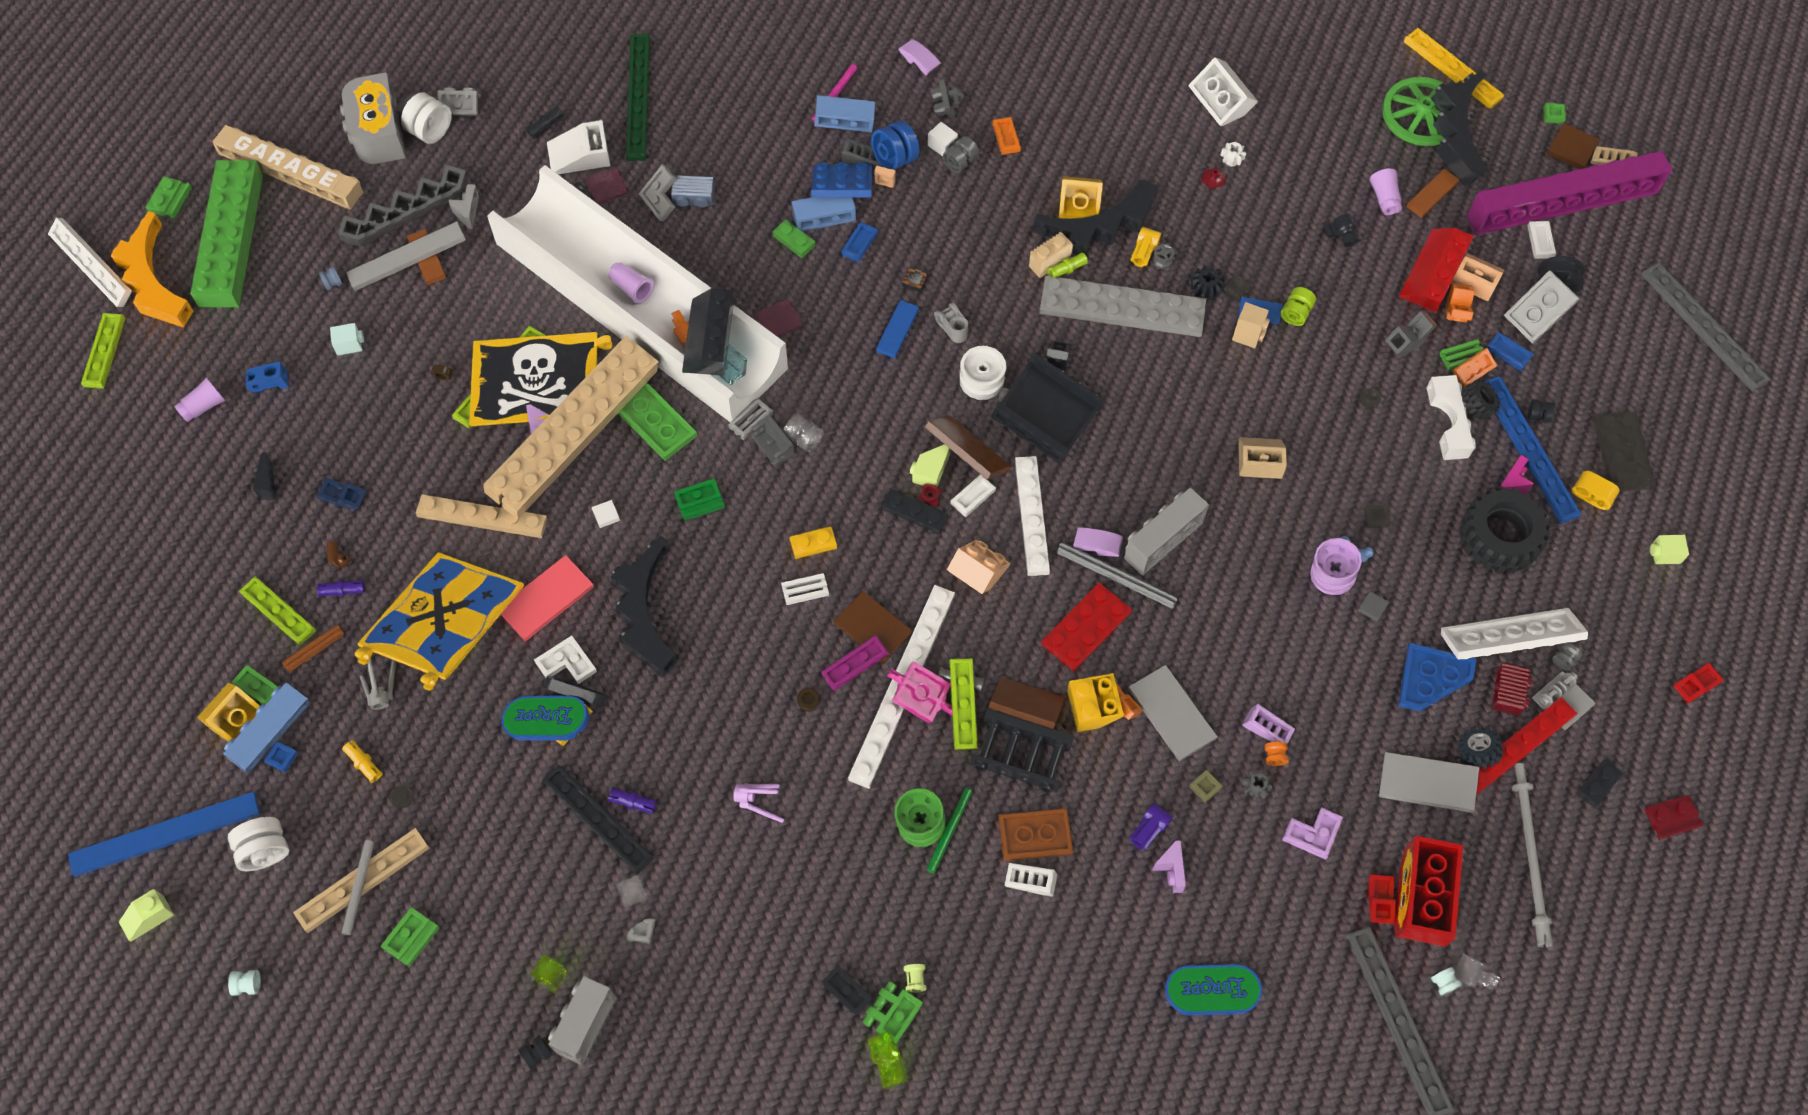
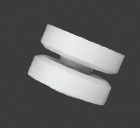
M425 92L414 95L407 102L401 116L403 129L427 144L439 141L445 135L451 122L450 108L440 101H436L435 98Z
M977 346L969 349L963 355L960 362V386L963 391L971 398L978 400L991 399L1002 391L1006 374V361L1003 355L995 348L988 346Z
M261 817L240 824L228 834L230 848L234 851L233 858L236 867L240 871H256L267 868L283 860L288 855L289 848L286 839L282 837L283 829L277 818Z

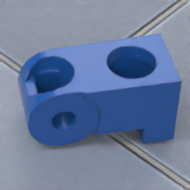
M280 361L250 368L246 371V388L251 392H260L277 386L280 389L289 388L288 371Z

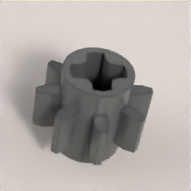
M1262 770L1257 774L1249 772V779H1244L1242 783L1244 786H1247L1245 794L1253 796V800L1259 796L1265 799L1267 796L1266 791H1271L1273 787L1268 784L1271 777L1263 775Z

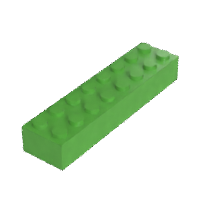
M216 160L190 293L198 307L240 306L263 173L256 160Z

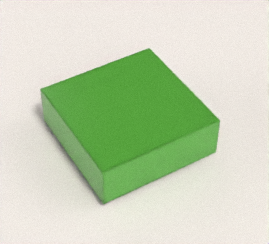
M1545 103L1543 107L1544 122L1563 124L1566 120L1565 104Z

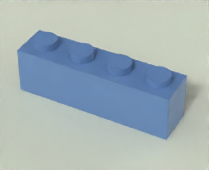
M288 683L278 686L273 691L271 700L267 704L263 703L257 709L256 717L251 722L247 721L240 729L241 734L236 739H231L224 748L226 750L223 753L225 757L247 774L252 771L310 704L308 698Z

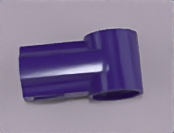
M1153 803L1142 818L1143 821L1129 837L1133 845L1144 851L1151 845L1159 832L1162 833L1173 819L1171 814L1156 803Z

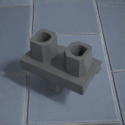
M939 80L940 86L931 90L935 102L943 100V102L934 105L935 112L938 117L948 114L950 119L955 118L953 103L956 106L960 104V101L964 98L963 91L956 87H952L950 91L946 87L945 80Z

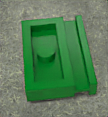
M714 478L674 491V496L684 521L725 508Z

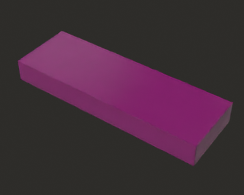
M875 635L823 670L821 674L831 689L836 691L888 656L889 653L877 635Z

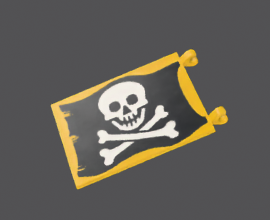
M597 332L473 341L469 425L481 426L529 422L526 405L529 404L548 414L536 419L547 418L597 366V348L604 350L612 349L611 337L604 335L598 338Z

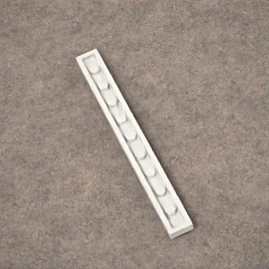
M934 585L897 667V672L902 675L906 673L910 663L913 661L924 666L953 601L955 592ZM893 679L848 777L849 781L869 789L904 712L903 707L891 701L898 684Z

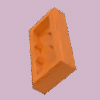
M1012 118L992 120L1001 155L1020 152L1021 146Z
M1485 348L1454 368L1452 372L1457 376L1458 382L1464 388L1495 368L1497 364L1488 348Z

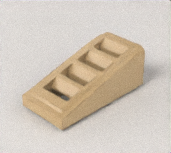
M1596 146L1590 163L1595 165L1607 164L1616 159L1620 161L1631 156L1637 157L1638 153Z

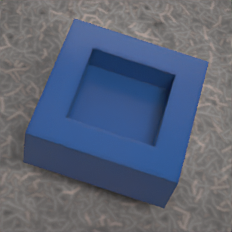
M276 741L264 762L286 773L297 757L298 752Z

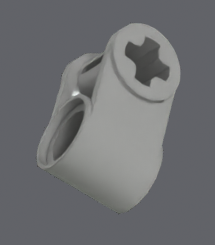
M954 303L949 304V307L942 311L934 312L937 323L953 342L962 343L967 340L968 321Z

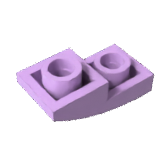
M913 39L898 49L910 64L915 62L925 76L941 64L926 47Z
M1078 528L1073 546L1081 551H1096L1098 556L1119 557L1123 536L1103 530Z

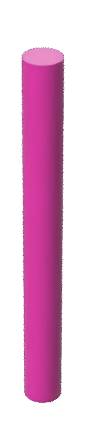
M851 64L828 95L829 97H837L856 72V65ZM814 114L813 117H812V120H813L814 122H815V114Z

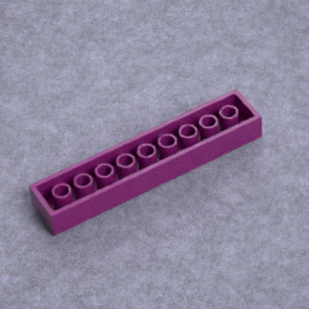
M1663 151L1649 152L1642 156H1631L1627 159L1614 160L1607 164L1575 169L1567 173H1557L1545 178L1539 177L1527 182L1521 181L1514 185H1503L1492 190H1482L1477 193L1467 218L1475 235L1528 224L1531 221H1541L1659 193L1672 168Z

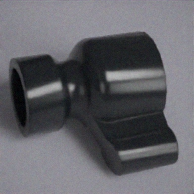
M1351 214L1341 215L1332 223L1323 226L1327 238L1341 236L1344 247H1352L1359 242L1358 235L1354 232L1356 225Z

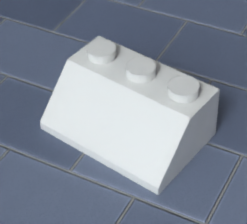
M1216 57L1188 85L1220 126L1245 116L1258 102L1227 62Z

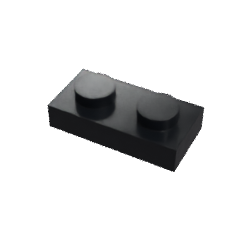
M1604 759L1576 794L1596 808L1624 773Z
M838 965L821 982V985L855 1018L872 1001V997Z

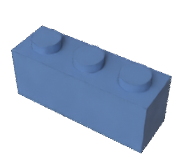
M817 95L814 126L872 132L875 102Z
M812 197L792 201L795 224L802 232L856 221L852 197Z

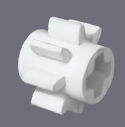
M1237 142L1226 143L1220 155L1224 157L1223 163L1230 167L1240 166L1241 161L1245 160L1246 152H1243L1244 146Z

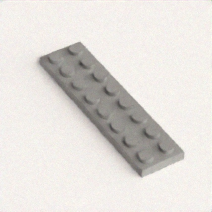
M1045 276L1039 314L1201 337L1206 299Z

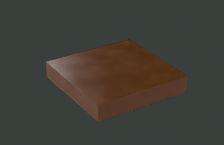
M1563 123L1547 155L1579 169H1584L1600 139Z

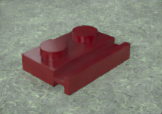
M1690 795L1651 805L1644 809L1654 831L1656 830L1658 834V840L1704 826L1698 817L1700 815Z

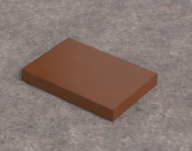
M1067 808L998 814L1003 862L1073 855Z

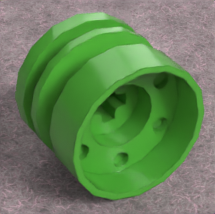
M912 789L905 792L898 799L895 806V819L901 837L908 844L915 847H927L936 843L945 831L946 819L942 803L934 792L927 789ZM921 818V820L925 821V823L921 824L920 822H917V820Z

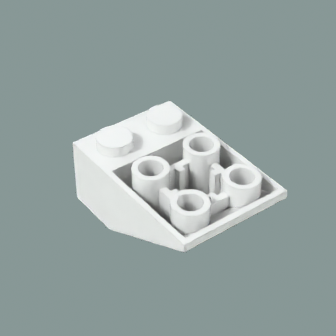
M602 120L582 123L547 142L551 170L556 174L610 166Z

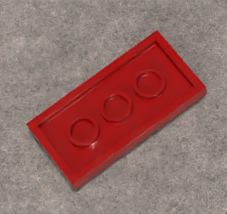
M1098 583L1041 641V645L1070 670L1075 672L1132 613V609L1101 583Z

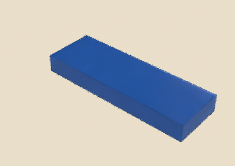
M900 300L876 348V352L896 358L919 312L918 306Z

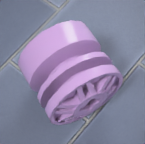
M1333 538L1322 542L1316 550L1310 571L1311 580L1315 587L1323 593L1330 595H1341L1349 591L1355 584L1362 562L1361 554L1357 547L1350 541L1341 538Z

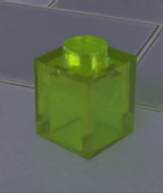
M543 954L530 973V976L534 981L555 993L568 972L563 965Z

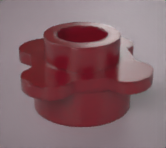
M924 484L918 500L935 507L939 503L938 498L942 494V489L931 484Z

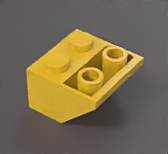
M1114 674L1069 681L1067 693L1077 732L1099 729L1124 716Z

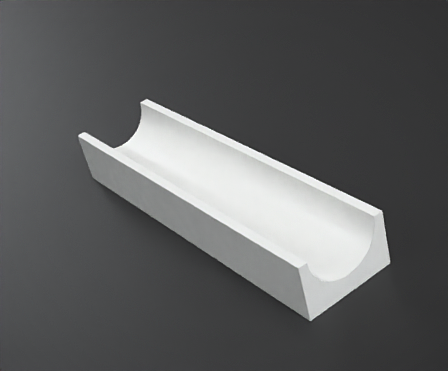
M544 165L539 170L540 179L537 190L529 203L520 212L508 218H502L494 211L487 215L498 246L620 339H623L625 336L629 337L658 360V368L730 423L788 370L786 343L734 305L725 376L682 373L685 348L682 347L673 334L675 325L672 322L674 318L671 313L679 310L685 322H689L692 299L711 288ZM621 262L654 281V289L646 301L640 304L635 303L628 294L609 279L608 273L613 264Z

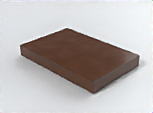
M864 591L834 620V625L859 645L877 635L889 653L888 656L879 661L882 664L912 635L911 629Z
M1001 677L991 698L989 708L1054 729L1065 697Z

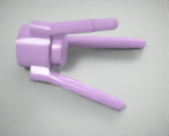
M736 784L734 802H740V808H747L781 823L784 822L783 818L749 804V801H754L755 793L778 794L779 791L772 788H779V784Z

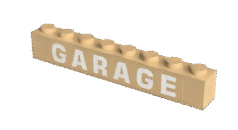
M225 125L212 141L218 154L231 160H256L262 173L351 210L363 194L357 178L344 175L337 169L332 170L325 167L320 162H313L303 155L294 154L287 148L277 147L272 142L263 141L253 134H246L239 128Z

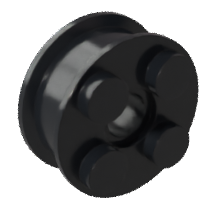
M1555 256L1543 260L1538 265L1539 277L1537 282L1550 270L1575 294L1584 286L1582 276L1585 267L1581 261L1575 258Z

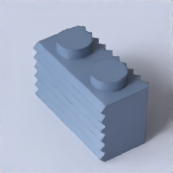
M674 175L677 178L672 185L674 205L681 207L697 205L702 208L713 206L714 177Z

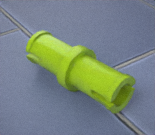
M1080 253L1070 259L1065 258L1061 263L1047 268L1048 276L1057 278L1064 274H1071L1075 269L1087 265V257L1084 253Z

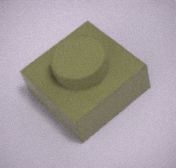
M1207 770L1189 786L1204 803H1207L1223 787Z

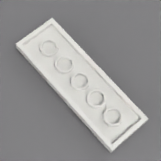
M1569 608L1442 627L1441 636L1459 660L1586 640L1588 631Z

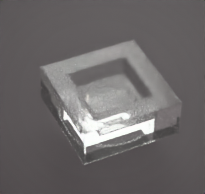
M639 875L616 884L625 908L647 899Z

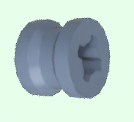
M334 266L330 267L326 272L321 271L318 273L327 291L331 290L335 285H342Z

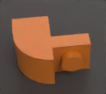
M1451 284L1446 305L1447 320L1467 323V320H1472L1473 311L1471 304L1475 293L1472 286Z

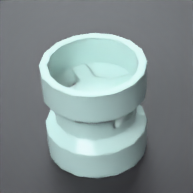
M249 970L244 974L241 971H232L228 982L230 995H241L243 992L249 995L258 994L261 983L259 971Z

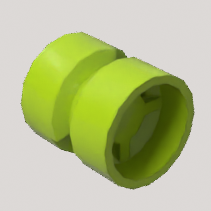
M1294 288L1281 310V317L1291 325H1303L1316 303L1317 298L1315 294L1307 288Z

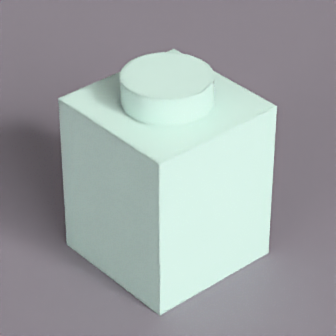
M355 323L330 327L332 346L337 356L362 351L361 343L364 342V335L362 330H358Z

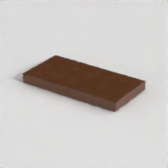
M950 415L930 420L926 424L927 430L986 479L1007 473L1011 468L1008 463Z

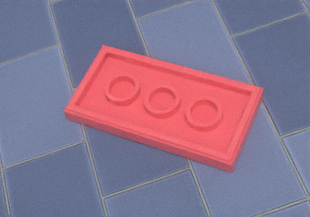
M565 555L525 586L501 613V616L526 642L593 589L594 585Z

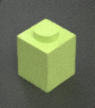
M1659 535L1650 546V553L1654 556L1655 564H1681L1689 555L1685 535Z

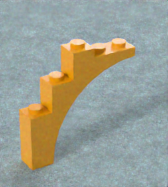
M148 211L140 221L136 231L131 235L129 242L121 240L117 247L113 249L111 257L119 268L126 270L122 280L133 292L137 293L133 303L141 314L184 327L194 311L187 300L172 294L155 277L152 254L162 223L156 213Z

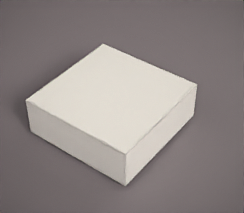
M612 500L591 507L600 528L620 521Z

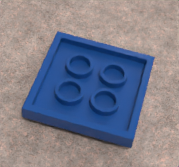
M845 162L813 164L811 197L872 196V164L864 162L857 164H847Z

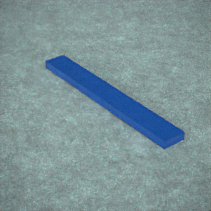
M1501 376L1486 380V383L1489 382L1491 384L1490 387L1495 389L1494 393H1497L1499 396L1497 399L1500 400V408L1496 415L1520 456L1522 455L1528 459L1526 466L1559 523L1562 524L1579 518L1581 516L1580 510Z
M251 792L68 853L71 873L74 877L259 816L261 814L256 794Z

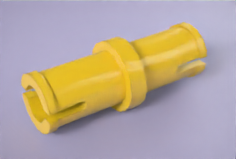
M354 740L343 746L342 750L354 762L353 766L357 770L360 769L369 779L370 783H374V779L377 781L381 778L383 773L373 764L370 755L365 754Z

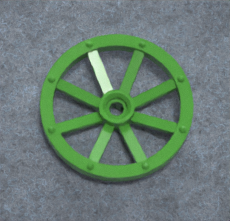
M1412 77L1392 86L1386 94L1382 107L1383 118L1389 129L1399 138L1415 145H1439L1444 138L1441 134L1438 135L1436 128L1433 126L1435 123L1433 115L1437 117L1441 111L1438 110V107L1430 98L1436 94L1435 89L1443 82L1427 77ZM1418 87L1431 88L1433 91L1429 96H1424ZM1410 88L1417 99L1398 95L1397 93ZM1392 100L1413 105L1395 113L1391 112ZM1413 113L1416 115L1408 131L1395 120ZM1421 119H1426L1431 136L1413 134Z

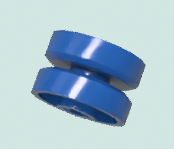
M902 120L891 123L887 127L877 129L872 134L871 146L874 156L884 168L899 169L903 165L914 162L919 156L917 137L913 129Z

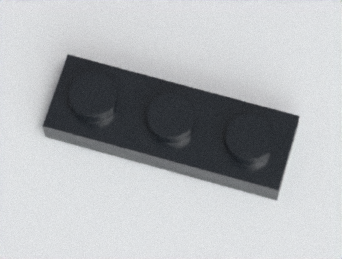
M890 489L881 505L882 510L938 535L948 519V513L894 489Z

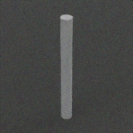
M365 840L342 929V934L351 935L374 846V842L370 840Z

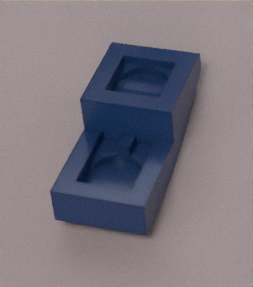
M325 478L317 494V499L341 507L358 510L367 490L347 482L344 485Z

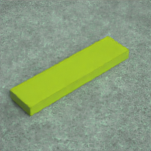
M103 313L81 381L83 387L104 389L126 318L123 314Z
M256 576L239 590L241 595L299 646L316 632V629Z
M973 658L950 659L954 750L977 749Z

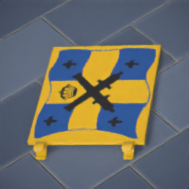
M438 552L358 642V646L361 647L355 652V656L359 658L358 663L367 664L372 653L375 652L426 672L421 677V682L425 684L423 685L424 689L432 690L438 678L448 679L521 591L524 583Z

